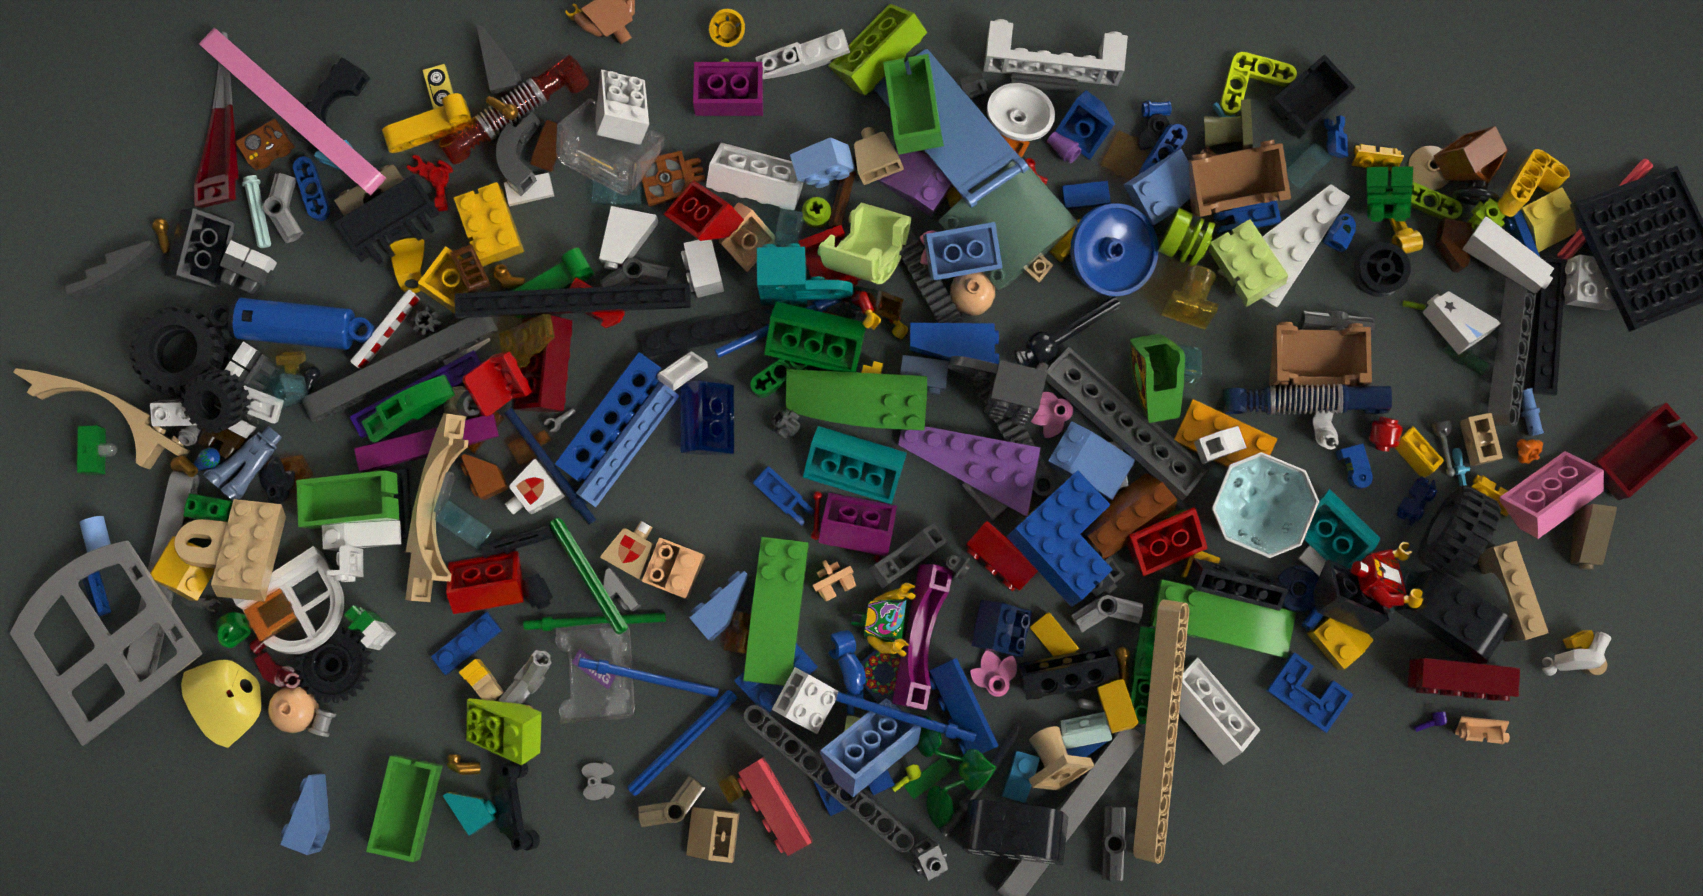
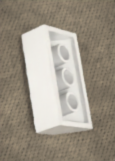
M721 142L710 162L706 187L712 188L717 192L734 194L739 198L757 200V202L762 204L768 203L779 206L784 210H795L804 183L797 180L792 161Z
M1198 657L1184 668L1179 714L1194 730L1198 738L1211 750L1212 754L1224 765L1243 753L1260 729Z

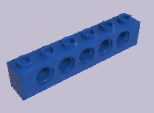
M639 352L556 461L555 465L580 483L583 479L586 480L594 470L592 469L597 461L600 462L608 451L606 448L611 442L614 443L622 433L620 430L624 424L628 425L634 417L636 408L639 405L642 406L649 397L648 392L653 386L656 388L660 381L657 374L663 371L662 368ZM637 377H644L645 383L641 387L634 386V380ZM629 395L631 396V402L626 406L620 405L621 397ZM609 414H617V421L614 424L606 423V417ZM596 432L603 433V439L599 443L592 442V436ZM581 451H588L589 458L584 462H580L578 460L579 453Z

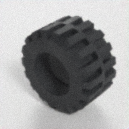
M221 369L210 370L192 378L184 386L186 391L182 392L181 395L184 398L181 405L186 409L184 411L185 416L190 417L189 422L192 425L197 424V429H205L207 433L213 431L218 433L242 421L245 418L244 415L249 411L246 406L250 405V399H247L249 395L248 390H245L243 387L245 383L243 381L240 382L238 380L239 376L236 374L231 375V371H222ZM210 392H213L219 398L221 410L213 404Z

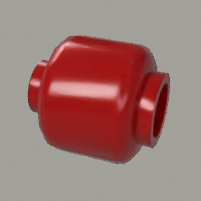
M1380 416L1379 420L1373 421L1369 441L1376 445L1375 449L1389 452L1390 448L1399 446L1403 430L1402 426L1398 424L1399 420Z

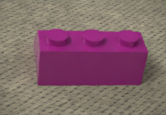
M694 62L693 106L695 116H763V62Z
M829 493L818 543L888 556L897 506Z

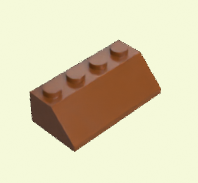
M1145 473L1116 494L1113 500L1109 499L1110 506L1080 535L1106 560L1128 544L1129 535L1156 524L1174 511L1177 505V498L1162 481Z

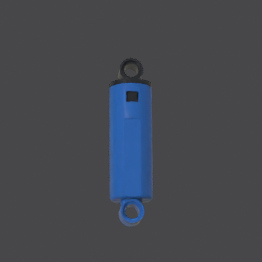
M235 298L230 307L223 303H217L210 308L208 313L210 322L223 330H229L230 336L233 339L348 350L354 340L364 344L376 330L375 326L367 319L362 317L355 318L353 310L347 308ZM227 312V319L220 322L222 313ZM367 326L366 333L358 336L359 328Z

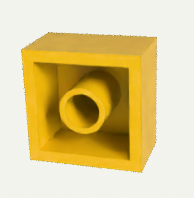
M445 246L419 280L418 286L419 290L455 314V293H467L451 257L450 252L452 250ZM467 262L465 264H462L461 266L462 268H465L472 264ZM476 268L471 271L465 272V275L467 276L475 272H478V269ZM481 276L473 278L468 281L469 283L476 282L478 280H481Z

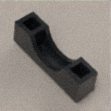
M341 57L338 62L333 64L330 75L326 81L324 80L320 83L317 94L308 101L305 107L327 126L326 116L331 104L344 96L358 97L370 77L364 70ZM292 127L291 133L298 140L307 144L316 151H319L313 144H311L305 137H303L297 130H295Z

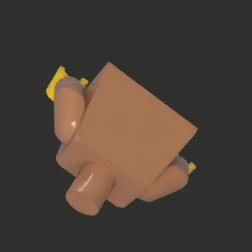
M594 0L580 10L576 4H572L575 9L574 13L565 11L570 20L575 21L584 31L596 37L603 36L606 38L613 33L620 45L632 38L625 25L633 21L635 0Z

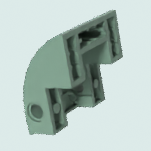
M1013 161L976 185L969 193H974L1014 166L1015 163ZM1030 167L1026 172H1020L977 201V205L972 208L962 198L939 220V223L946 230L995 222L1003 268L983 273L998 290L1011 284L1038 257L1047 254L1078 225V221Z

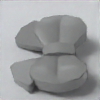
M593 762L583 767L581 770L582 774L588 779V786L583 791L585 798L589 800L609 798L614 793L615 786L602 783L601 778L614 773L612 766L606 762L603 764Z

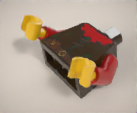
M858 286L853 288L852 296L844 298V302L849 305V309L867 315L862 322L866 328L871 327L875 330L881 321V317L888 319L891 324L896 325L891 332L897 338L902 339L908 333V328L899 321L901 319L900 312L903 298L884 291Z

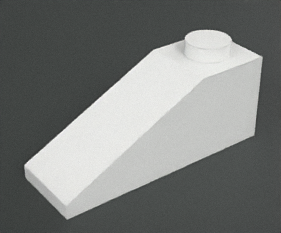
M400 521L322 526L323 549L339 551V546L369 548L401 544Z

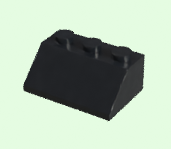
M194 208L181 209L164 276L187 283L219 289L220 277L224 269L220 266V263L232 240L236 223Z
M1329 559L1325 561L1313 591L1315 608L1318 613L1367 634H1370L1389 621L1386 607L1380 605L1361 591L1358 576L1352 574L1350 568Z

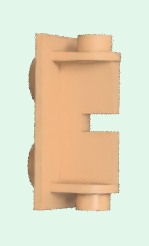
M1461 716L1455 735H1459V738H1463L1464 741L1483 742V739L1486 738L1487 742L1503 745L1505 742L1508 743L1510 739L1509 733H1505L1509 721Z

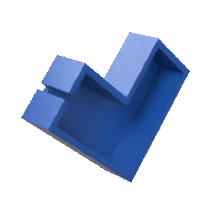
M1079 470L1069 477L1006 536L1071 607L1086 597L1113 570L1080 535L1110 506V503Z

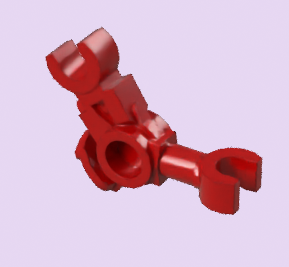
M413 155L412 158L418 162V165L416 167L407 165V169L411 173L419 174L421 178L431 182L436 191L435 207L438 208L439 212L448 211L444 187H447L449 173L453 172V168L442 160L437 161L440 167H436L429 161L425 164L420 156Z

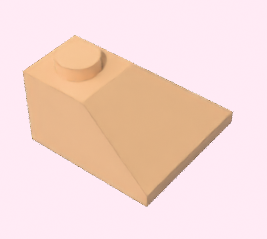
M738 202L734 209L744 221L730 237L719 238V243L748 272L757 262V248L762 247L764 244H773L777 237L752 209Z

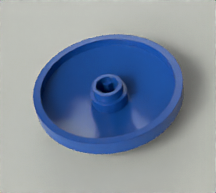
M1114 203L1096 207L1080 220L1072 236L1070 253L1073 268L1086 287L1105 296H1124L1135 292L1149 280L1157 264L1159 248L1156 232L1148 218L1132 206Z

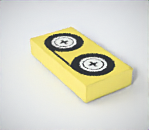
M445 64L423 70L433 109L442 107V99L445 96L454 94Z

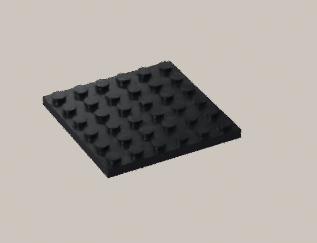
M1678 166L1570 204L1629 332L1703 303V218Z

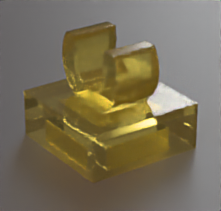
M305 351L282 352L276 356V364L285 365L286 376L299 373V364L306 361Z

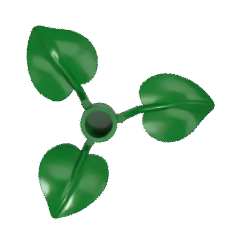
M923 715L924 718L932 720L929 716ZM921 727L917 747L923 756L931 757L935 753V755L962 762L958 770L963 779L947 785L943 789L935 785L929 790L926 805L929 817L933 824L941 829L949 823L953 814V803L950 796L946 794L947 791L965 783L969 790L980 789L992 776L996 766L990 763L976 749L967 750L964 757L939 751L938 748L942 744L941 733Z

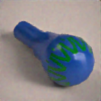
M205 448L199 453L193 464L198 468V471L214 468L220 462V454L214 448Z

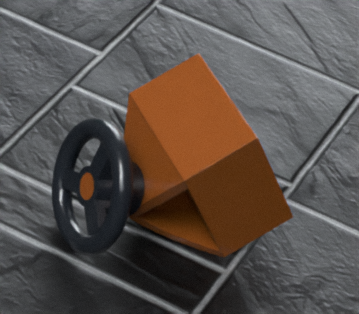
M1496 126L1465 133L1434 155L1445 180L1469 183L1468 188H1459L1453 192L1452 196L1455 200L1475 206L1480 201L1485 204L1490 198L1493 201L1499 202V195L1487 190L1488 183L1496 174L1508 151Z

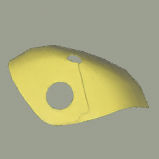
M230 660L212 661L184 672L181 682L182 696L192 717L206 737L218 745L229 748L259 717L261 712V691L258 680L246 669ZM242 679H246L252 684V691L250 693H246L241 689L240 681ZM231 690L234 697L229 698L226 692Z

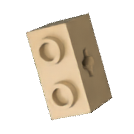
M1491 413L1468 417L1459 421L1470 466L1490 463L1503 458Z

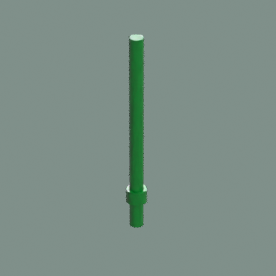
M666 613L621 615L626 624L666 622ZM605 616L560 619L542 617V620H525L523 623L524 630L543 629V631H553V628L610 625Z

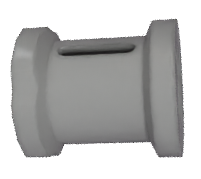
M315 708L314 712L316 715L312 727L308 728V732L329 737L330 733L328 730L332 718H335L336 714Z

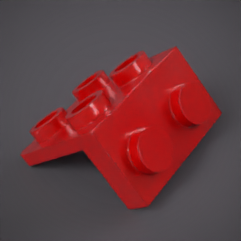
M510 351L492 355L463 376L462 379L484 417L490 416L511 399L526 397L532 392L528 385V380L523 376L516 359L511 355Z

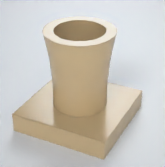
M1057 726L1045 728L1035 733L1029 739L1030 744L1045 767L1029 778L1032 788L1061 790L1095 767L1091 758L1067 754L1060 728Z

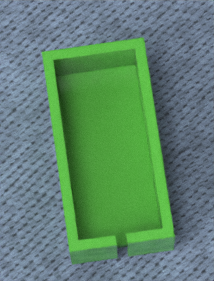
M929 54L908 57L912 73L907 75L904 58L883 62L894 140L898 155L944 146Z
M384 470L296 480L298 527L317 529L322 528L324 525L399 520L398 499L394 498V495L398 494L397 473Z
M391 755L389 757L366 852L410 862L420 860L443 765L427 761H417V759L400 755Z

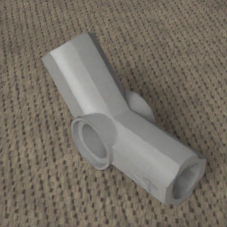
M275 173L270 195L265 200L263 209L271 218L285 243L294 242L304 234L289 207L296 179L286 174ZM277 205H281L280 211L273 213V209Z
M1102 594L1070 616L1081 633L1108 616L1139 623L1142 617L1143 603ZM1104 599H1109L1111 608L1104 612L1101 609V602Z
M536 650L515 675L514 682L499 698V701L523 704L529 695L535 693L545 681L544 675L552 663L550 661L551 655L546 651Z

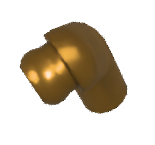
M500 264L495 267V279L503 288L516 289L525 284V277H512L505 265Z
M185 456L176 457L171 461V469L173 471L185 472L189 477H193L198 473V468Z
M459 754L448 755V763H446L448 769L460 775L480 774V762L462 763L460 762L461 757Z

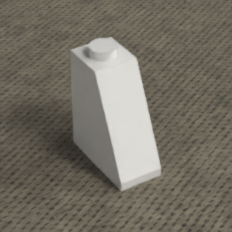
M611 206L599 257L604 267L610 270H617L623 266L625 261L633 258L658 225L657 216Z

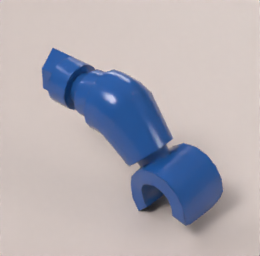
M849 630L833 633L830 636L836 649L830 650L828 653L833 659H840L838 663L843 674L844 684L848 690L846 694L864 699L862 690L863 684L866 683L864 667L854 654L856 651L855 638ZM846 704L847 713L854 715L855 707Z

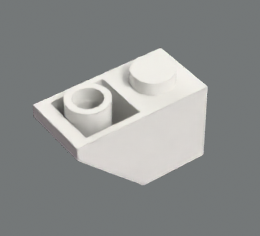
M1238 426L1205 436L1194 442L1202 464L1247 448Z

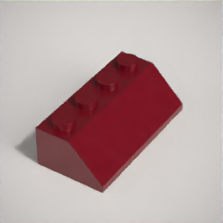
M553 315L523 319L518 367L523 376L528 380V385L532 392L526 397L515 398L514 410L547 413L564 411L573 320Z

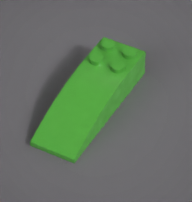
M787 369L786 408L794 411L796 414L853 426L905 430L925 429L927 376Z
M761 537L743 681L785 686L793 671L809 549L808 542Z
M1167 580L1157 581L1148 627L1156 628L1158 606L1162 600L1184 602L1189 606L1187 636L1277 657H1288L1296 612L1282 608L1280 611L1200 592L1194 590L1192 586Z

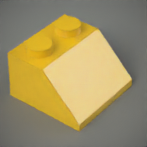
M172 536L150 574L155 582L187 600L197 601L212 577L215 568L191 566L183 562L175 549V536ZM187 542L188 546L200 547L190 542Z
M1327 616L1313 630L1306 633L1337 670L1346 669L1373 642V638L1369 634Z

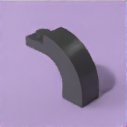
M532 112L527 117H523L516 128L508 123L502 130L496 146L498 166L508 185L520 196L537 181L533 171L520 160L523 147L542 128L538 117Z
M932 523L896 551L869 568V571L880 586L884 588L914 568L948 541L936 524Z

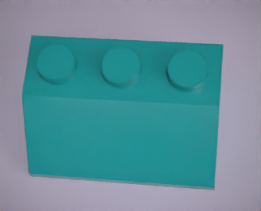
M1328 489L1318 498L1319 503L1304 540L1326 561L1329 559L1351 569L1354 562L1361 561L1377 547L1381 538L1333 491Z

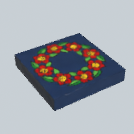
M875 650L860 662L864 667L866 683L863 686L878 704L884 699L890 700L894 696L901 656L898 653L882 654Z

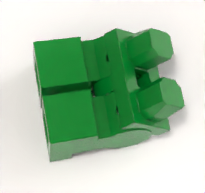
M1413 166L1392 167V175H1388V167H1367V218H1371L1372 222H1381L1384 218H1393L1395 221H1405L1406 218H1410Z

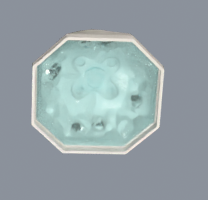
M1260 452L1229 465L1212 506V511L1225 540L1271 558L1302 545L1319 500L1306 470Z

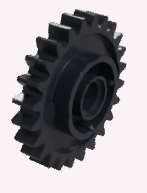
M339 627L337 632L335 630L332 636L321 646L302 653L301 657H295L301 664L294 667V669L301 671L298 679L304 680L300 686L301 688L309 687L307 695L315 693V700H320L323 697L324 703H329L332 698L333 703H339L340 697L343 701H348V694L356 697V689L364 690L361 683L362 681H370L366 677V673L373 672V670L367 667L368 664L373 663V660L367 659V656L372 652L365 651L364 648L366 646L363 643H359L360 635L353 637V630H348L345 633V629ZM335 658L339 665L337 670L332 671L330 669V662Z

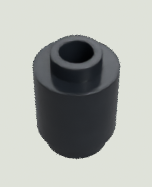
M539 573L531 575L522 581L524 585L522 589L532 608L537 607L538 610H541L551 604L550 600L553 596L544 577L541 578Z

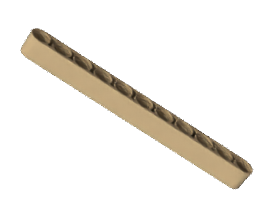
M1162 600L1157 612L1133 849L1135 858L1157 864L1163 860L1166 847L1189 620L1188 604L1171 600Z

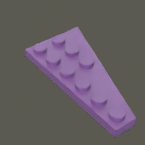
M926 426L924 430L901 429L899 446L1026 517L1028 516L1040 447Z

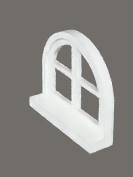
M314 546L272 572L265 602L232 598L236 606L243 609L257 637L265 645L285 654H301L321 646L337 629L344 611L342 587L339 581H334V577L326 576V571L332 570L323 552ZM318 571L328 591L302 607L292 587ZM284 593L294 613L268 628L258 609ZM330 597L328 616L323 625L315 631L306 611ZM298 618L308 637L297 641H286L276 637L273 633Z

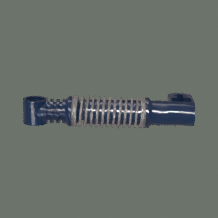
M1340 383L1337 384V387H1335V384H1333V387H1330L1329 384L1327 387H1324L1323 384L1321 388H1319L1318 384L1317 388H1314L1312 384L1311 388H1308V385H1306V388H1303V385L1300 388L1295 385V388H1292V385H1290V388H1287L1285 385L1281 389L1280 385L1279 392L1276 390L1275 385L1266 386L1264 389H1261V392H1258V389H1255V392H1252V389L1246 392L1244 388H1227L1222 390L1224 414H1244L1247 412V409L1250 412H1253V409H1255V412H1259V409H1261V412H1265L1267 415H1275V412L1279 415L1280 408L1283 415L1285 411H1287L1288 415L1291 411L1293 414L1296 411L1298 414H1301V411L1304 414L1307 411L1309 414L1312 411L1317 414L1318 410L1320 414L1323 413V410L1326 414L1329 410L1330 413H1333L1335 410L1338 414L1346 413L1348 410L1365 409V414H1386L1392 408L1391 386L1348 387L1346 384Z

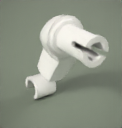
M1318 410L1312 419L1316 441L1322 447L1334 449L1336 448L1334 444L1338 445V434L1331 422L1334 412L1330 413L1329 410L1326 414L1323 410V413L1320 414Z
M1596 632L1589 649H1574L1555 655V661L1550 657H1545L1542 663L1544 666L1549 667H1544L1542 670L1546 675L1551 676L1557 672V668L1560 671L1598 668L1606 661L1604 653L1611 641V637L1606 633Z

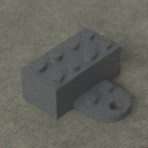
M963 356L950 357L949 369L974 377V381L987 384L988 381H991L984 413L989 414L988 417L1002 420V417L1012 419L1011 423L1022 426L1025 423L1031 422L1039 410L1047 371L1002 360L999 361V364Z

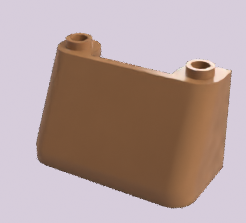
M1274 140L1260 142V147L1207 157L1206 153L1192 155L1193 160L1188 161L1190 207L1193 216L1201 217L1211 215V212L1217 213L1258 203L1291 199L1283 143L1275 144Z
M1280 322L1274 327L1269 386L1275 385L1276 389H1279L1281 385L1282 389L1285 385L1287 388H1290V385H1292V388H1295V385L1298 388L1303 385V388H1306V385H1308V388H1311L1313 384L1314 388H1317L1318 384L1319 388H1321L1323 384L1324 387H1327L1328 384L1330 387H1333V384L1337 387V384L1341 383L1346 384L1348 387H1359L1372 383L1371 327H1363V324L1353 323L1349 324L1348 328L1342 331L1298 330V327L1293 326L1292 322Z

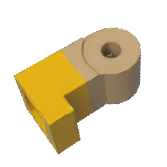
M1582 630L1563 639L1566 648L1589 649L1595 635L1592 630ZM1607 661L1598 668L1581 669V671L1588 675H1601L1607 669Z
M474 659L459 672L482 700L495 701L504 693L495 677L480 659Z

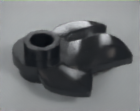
M1155 114L1148 119L1147 128L1140 133L1138 138L1140 150L1150 147L1154 148L1166 127L1171 125L1167 117L1162 114ZM1157 121L1161 122L1162 128L1160 130H1158L1155 126ZM1172 130L1171 133L1174 135L1172 140L1180 137L1178 135L1179 130ZM1165 140L1164 143L1170 144L1172 140L1170 142ZM1165 147L1160 148L1158 151V157L1161 160L1169 155Z
M280 457L273 458L269 462L267 469L262 468L259 474L260 484L267 491L268 498L272 503L279 504L287 500L289 490L293 488L295 483V471H285Z

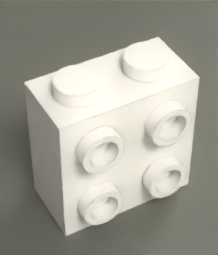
M1578 255L1567 260L1565 266V273L1567 274L1566 285L1564 287L1565 304L1600 310L1617 308L1594 257Z
M795 667L772 710L818 734L835 703L839 691Z

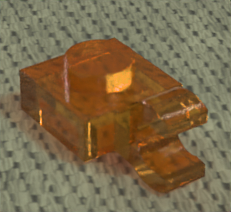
M545 430L534 436L540 446L552 440ZM523 437L508 444L519 465H523L537 457Z
M734 611L733 626L727 628L724 645L725 651L746 654L749 630H746V627L750 625L751 614Z

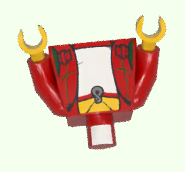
M1402 542L1395 551L1388 549L1368 554L1362 561L1354 562L1351 567L1352 574L1358 576L1361 591L1380 605L1389 609L1393 606H1404V603H1408L1412 608H1418L1423 601V598H1421L1423 592L1420 589L1411 590L1409 596H1407L1399 562L1395 560L1396 557L1402 561L1408 560L1412 554V551L1405 552L1410 545L1408 542Z

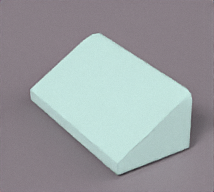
M1105 712L1061 721L1062 738L1066 749L1112 740Z

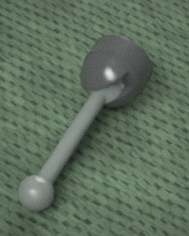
M1451 421L1432 423L1433 433L1437 437L1442 438L1447 464L1446 475L1452 477L1455 475V469L1452 468L1446 439L1452 431Z

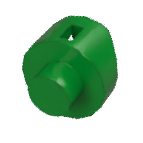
M229 612L220 617L216 623L219 643L227 648H233L251 633L249 620L241 613Z

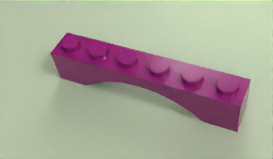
M935 564L919 565L914 589L915 598L912 599L905 641L909 646H903V651L907 654L905 657L901 656L892 704L912 709L927 710L931 689L928 671L929 645L938 612L949 594L953 571L949 568Z

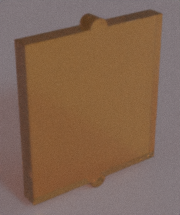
M1119 130L1101 166L1115 172L1116 176L1121 175L1131 180L1138 175L1152 148L1140 150L1137 136L1132 137Z
M280 588L266 596L265 602L258 601L244 610L250 622L249 627L254 629L261 643L298 621L291 608L292 603L286 599Z

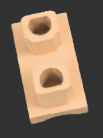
M824 560L822 561L824 568L817 571L819 578L827 574L829 577L813 585L816 593L819 592L820 596L827 602L836 597L831 586L832 584L840 581L845 592L856 586L852 575L854 571L851 566H848L833 574V571L840 568L838 562L829 565Z

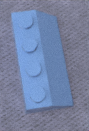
M887 698L879 703L902 711ZM869 711L821 749L820 755L835 783L854 797L918 744L921 727Z

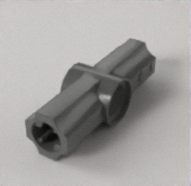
M1303 311L1300 319L1301 330L1342 331L1348 328L1349 324L1360 323L1363 324V327H1371L1372 337L1374 321L1373 318L1349 316L1348 313L1341 311L1327 313Z
M1104 806L1103 837L1101 840L1103 847L1102 880L1123 881L1124 850L1126 847V807ZM1117 837L1119 839V846L1113 850L1109 849V839Z

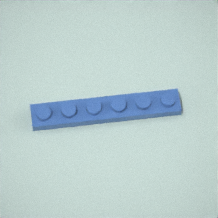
M659 382L576 493L594 507H597L679 398V395Z

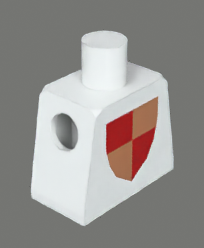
M534 459L510 484L509 488L515 496L507 501L505 505L513 515L523 507L530 514H534L564 498L565 495L540 462Z

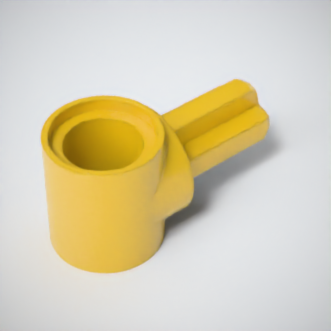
M1388 218L1395 232L1392 244L1400 247L1406 254L1423 248V238L1419 231L1408 228L1405 221H1395L1393 218Z

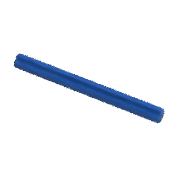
M731 690L725 692L628 785L627 788L634 796L638 795L737 700V696Z

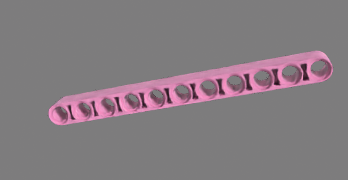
M213 28L199 43L202 48L369 195H372L385 181L386 177L216 28Z

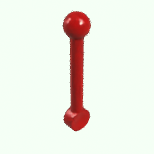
M816 491L813 494L815 499L814 531L811 533V537L814 540H818L820 536L818 532L819 503L822 498L821 492Z

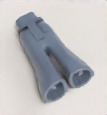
M267 426L262 433L258 432L251 437L230 458L220 465L207 470L203 475L231 500H241L254 476L271 458L274 450L278 448L275 445L282 437L271 427Z

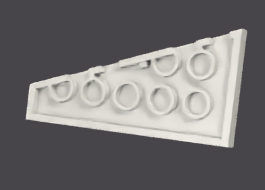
M1330 184L1263 236V239L1287 272L1288 278L1285 285L1259 300L1273 309L1279 306L1350 197L1349 195ZM1221 269L1218 270V273L1225 277Z

